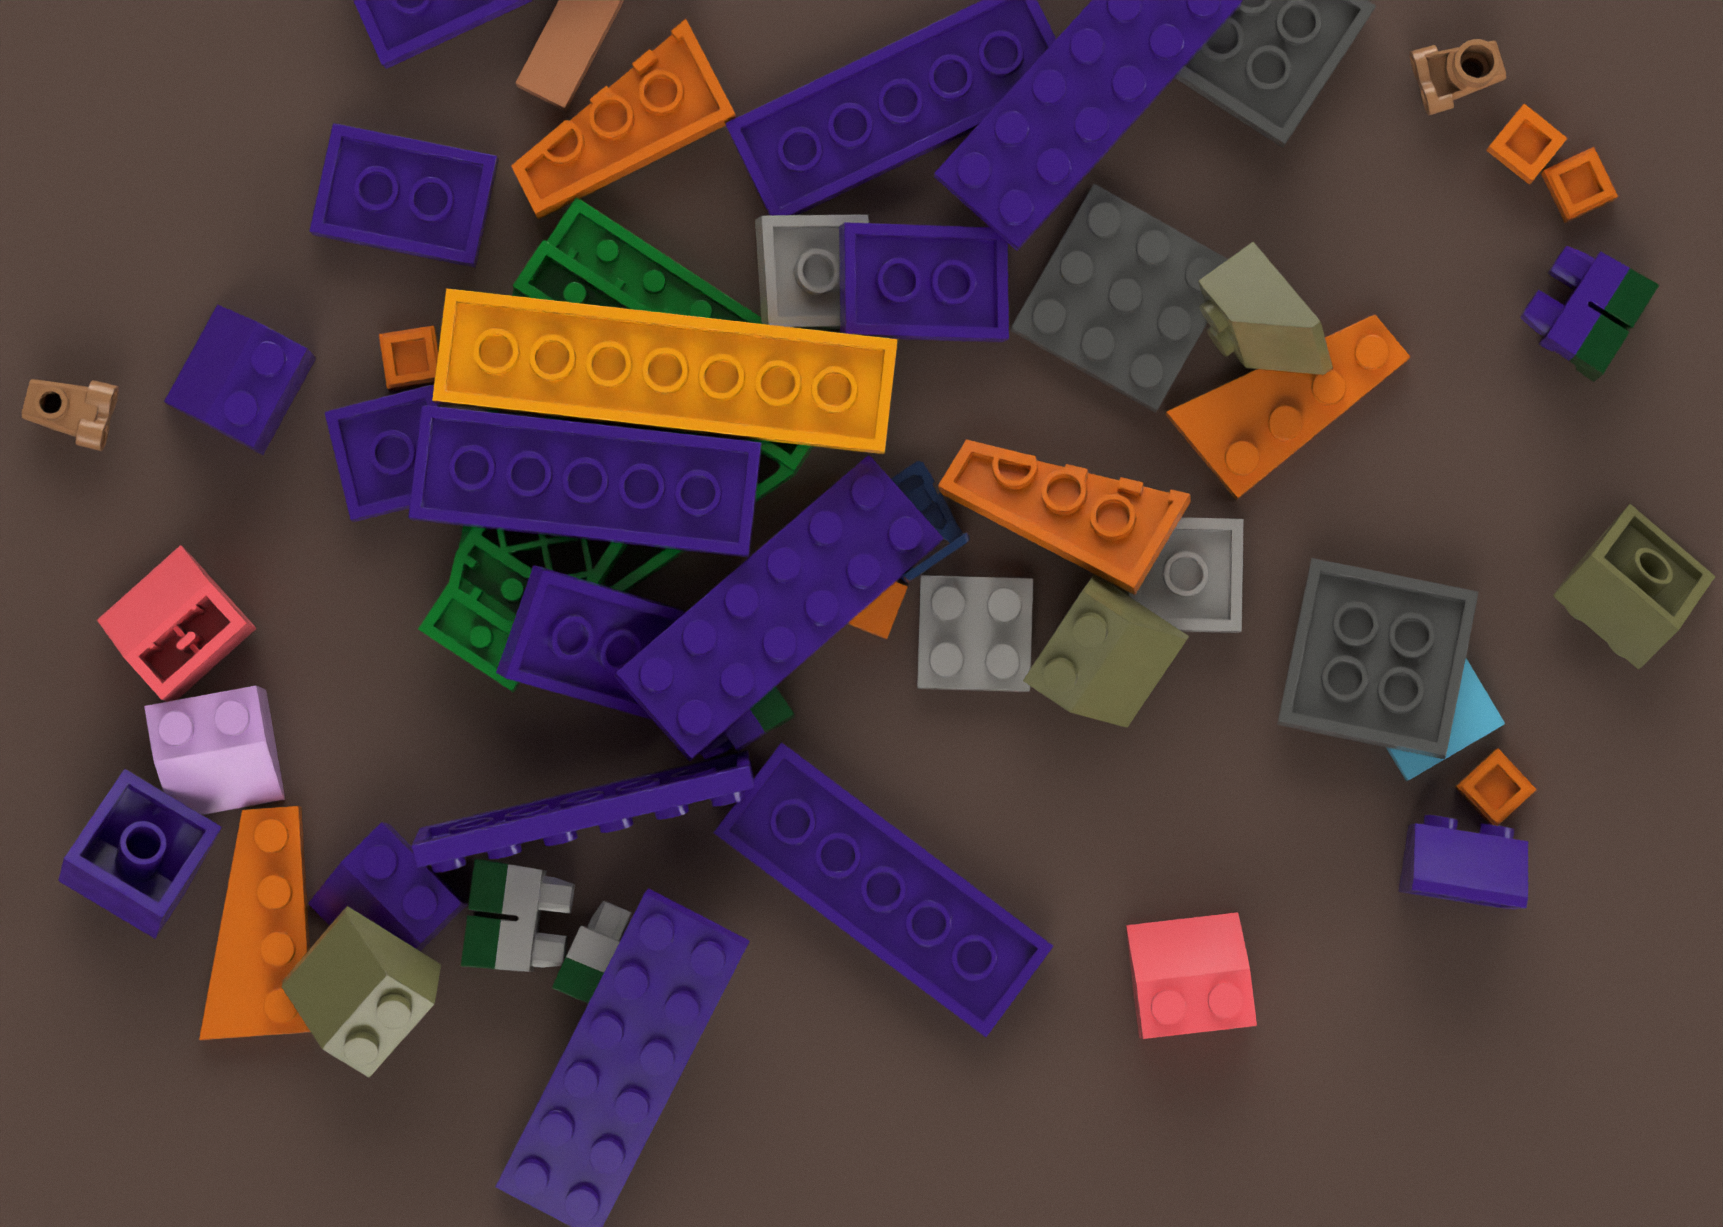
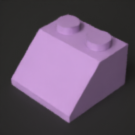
M250 686L144 706L153 761L164 793L201 815L285 800L266 689L259 686Z

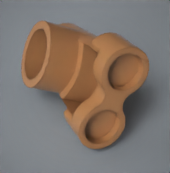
M1472 39L1457 48L1438 51L1436 45H1431L1409 52L1411 67L1418 82L1421 99L1428 115L1453 109V100L1506 80V71L1495 40L1487 42L1482 39ZM1466 62L1477 64L1481 70L1480 77L1475 78L1467 75L1461 67L1462 64Z
M31 379L22 409V418L48 427L51 430L74 436L78 446L102 451L108 439L110 420L117 404L119 388L118 386L92 380L89 387ZM58 394L62 400L60 409L55 413H46L45 405L48 399Z

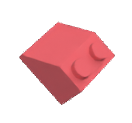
M1238 912L1126 925L1139 1038L1149 1039L1257 1026L1251 972Z

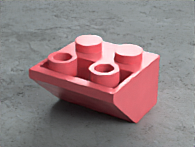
M182 545L97 619L125 660L159 698L167 702L178 700L257 629Z

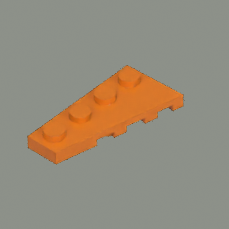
M686 19L671 30L672 35L653 51L649 49L633 62V68L609 88L606 85L590 99L588 106L570 121H563L511 165L537 219L572 203L576 197L580 199L726 126L725 123L736 118L731 104Z
M1375 314L1325 337L1333 369L1324 375L1256 369L1167 411L1165 415L1235 500H1237L1411 358Z
M967 439L938 485L939 492L949 499L1133 595H1136L1191 502L1189 493L1170 489V493L1144 487L1143 482L1120 477V480H1115L1088 473L1086 468L1069 464L1062 467L1037 461L1036 456Z
M301 806L242 810L199 1040L311 1032L281 987L283 979L310 949Z

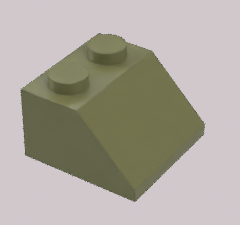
M1254 242L1247 245L1198 281L1204 298V303L1199 308L1211 326L1207 329V333L1225 357L1233 352L1245 368L1320 375H1324L1333 369L1321 321Z
M1629 503L1575 565L1553 594V597L1565 606L1571 616L1584 622L1605 640L1613 652L1626 658L1639 670L1681 628L1716 576Z
M1094 574L1023 681L1070 713L1128 728L1189 636Z
M346 906L283 979L281 987L320 1047L370 1078L435 1004L441 964Z

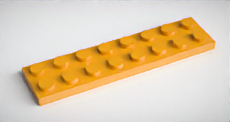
M446 288L432 401L436 404L885 454L898 339Z

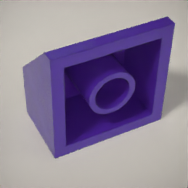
M217 304L164 403L264 455L314 364L316 357L308 348L255 320Z
M124 769L64 857L58 881L156 939L185 895L222 827Z
M1424 815L1423 824L1414 823L1408 825L1398 892L1508 910L1527 908L1528 841L1513 839L1515 829L1481 824L1479 833L1457 830V819L1435 815Z
M383 822L341 861L308 902L329 926L348 906L419 951L468 905L438 873L433 872L430 865L417 868L412 846L390 824Z

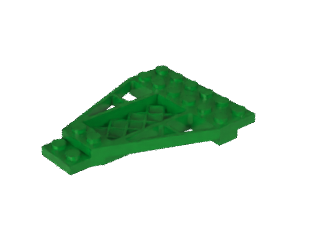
M577 197L548 240L545 241L543 239L512 285L514 288L512 296L762 324L760 316ZM488 409V412H491V413H500V414H501V412H502V411H498V410H489V409ZM544 416L545 419H554V420H563V421H575V420H577V419H568V418ZM598 422L599 425H605L604 422ZM672 431V432H671V433H680V434H689V435H698V436H701V435H702L701 433H692V432H683V431ZM739 438L743 441L761 442V453L780 466L775 474L757 485L755 503L794 477L814 446ZM463 526L459 548L455 552L449 583L418 630L514 693L521 682L506 679L496 673L532 568L511 554L542 548L545 568L553 570L549 547L581 540L587 571L569 574V576L608 587L605 584V580L629 544L611 542L596 566L593 567L588 539L561 536L547 538L546 535L539 534L540 540L508 546L505 530L497 529L500 547L486 539L492 529ZM666 548L609 588L628 592L687 550Z

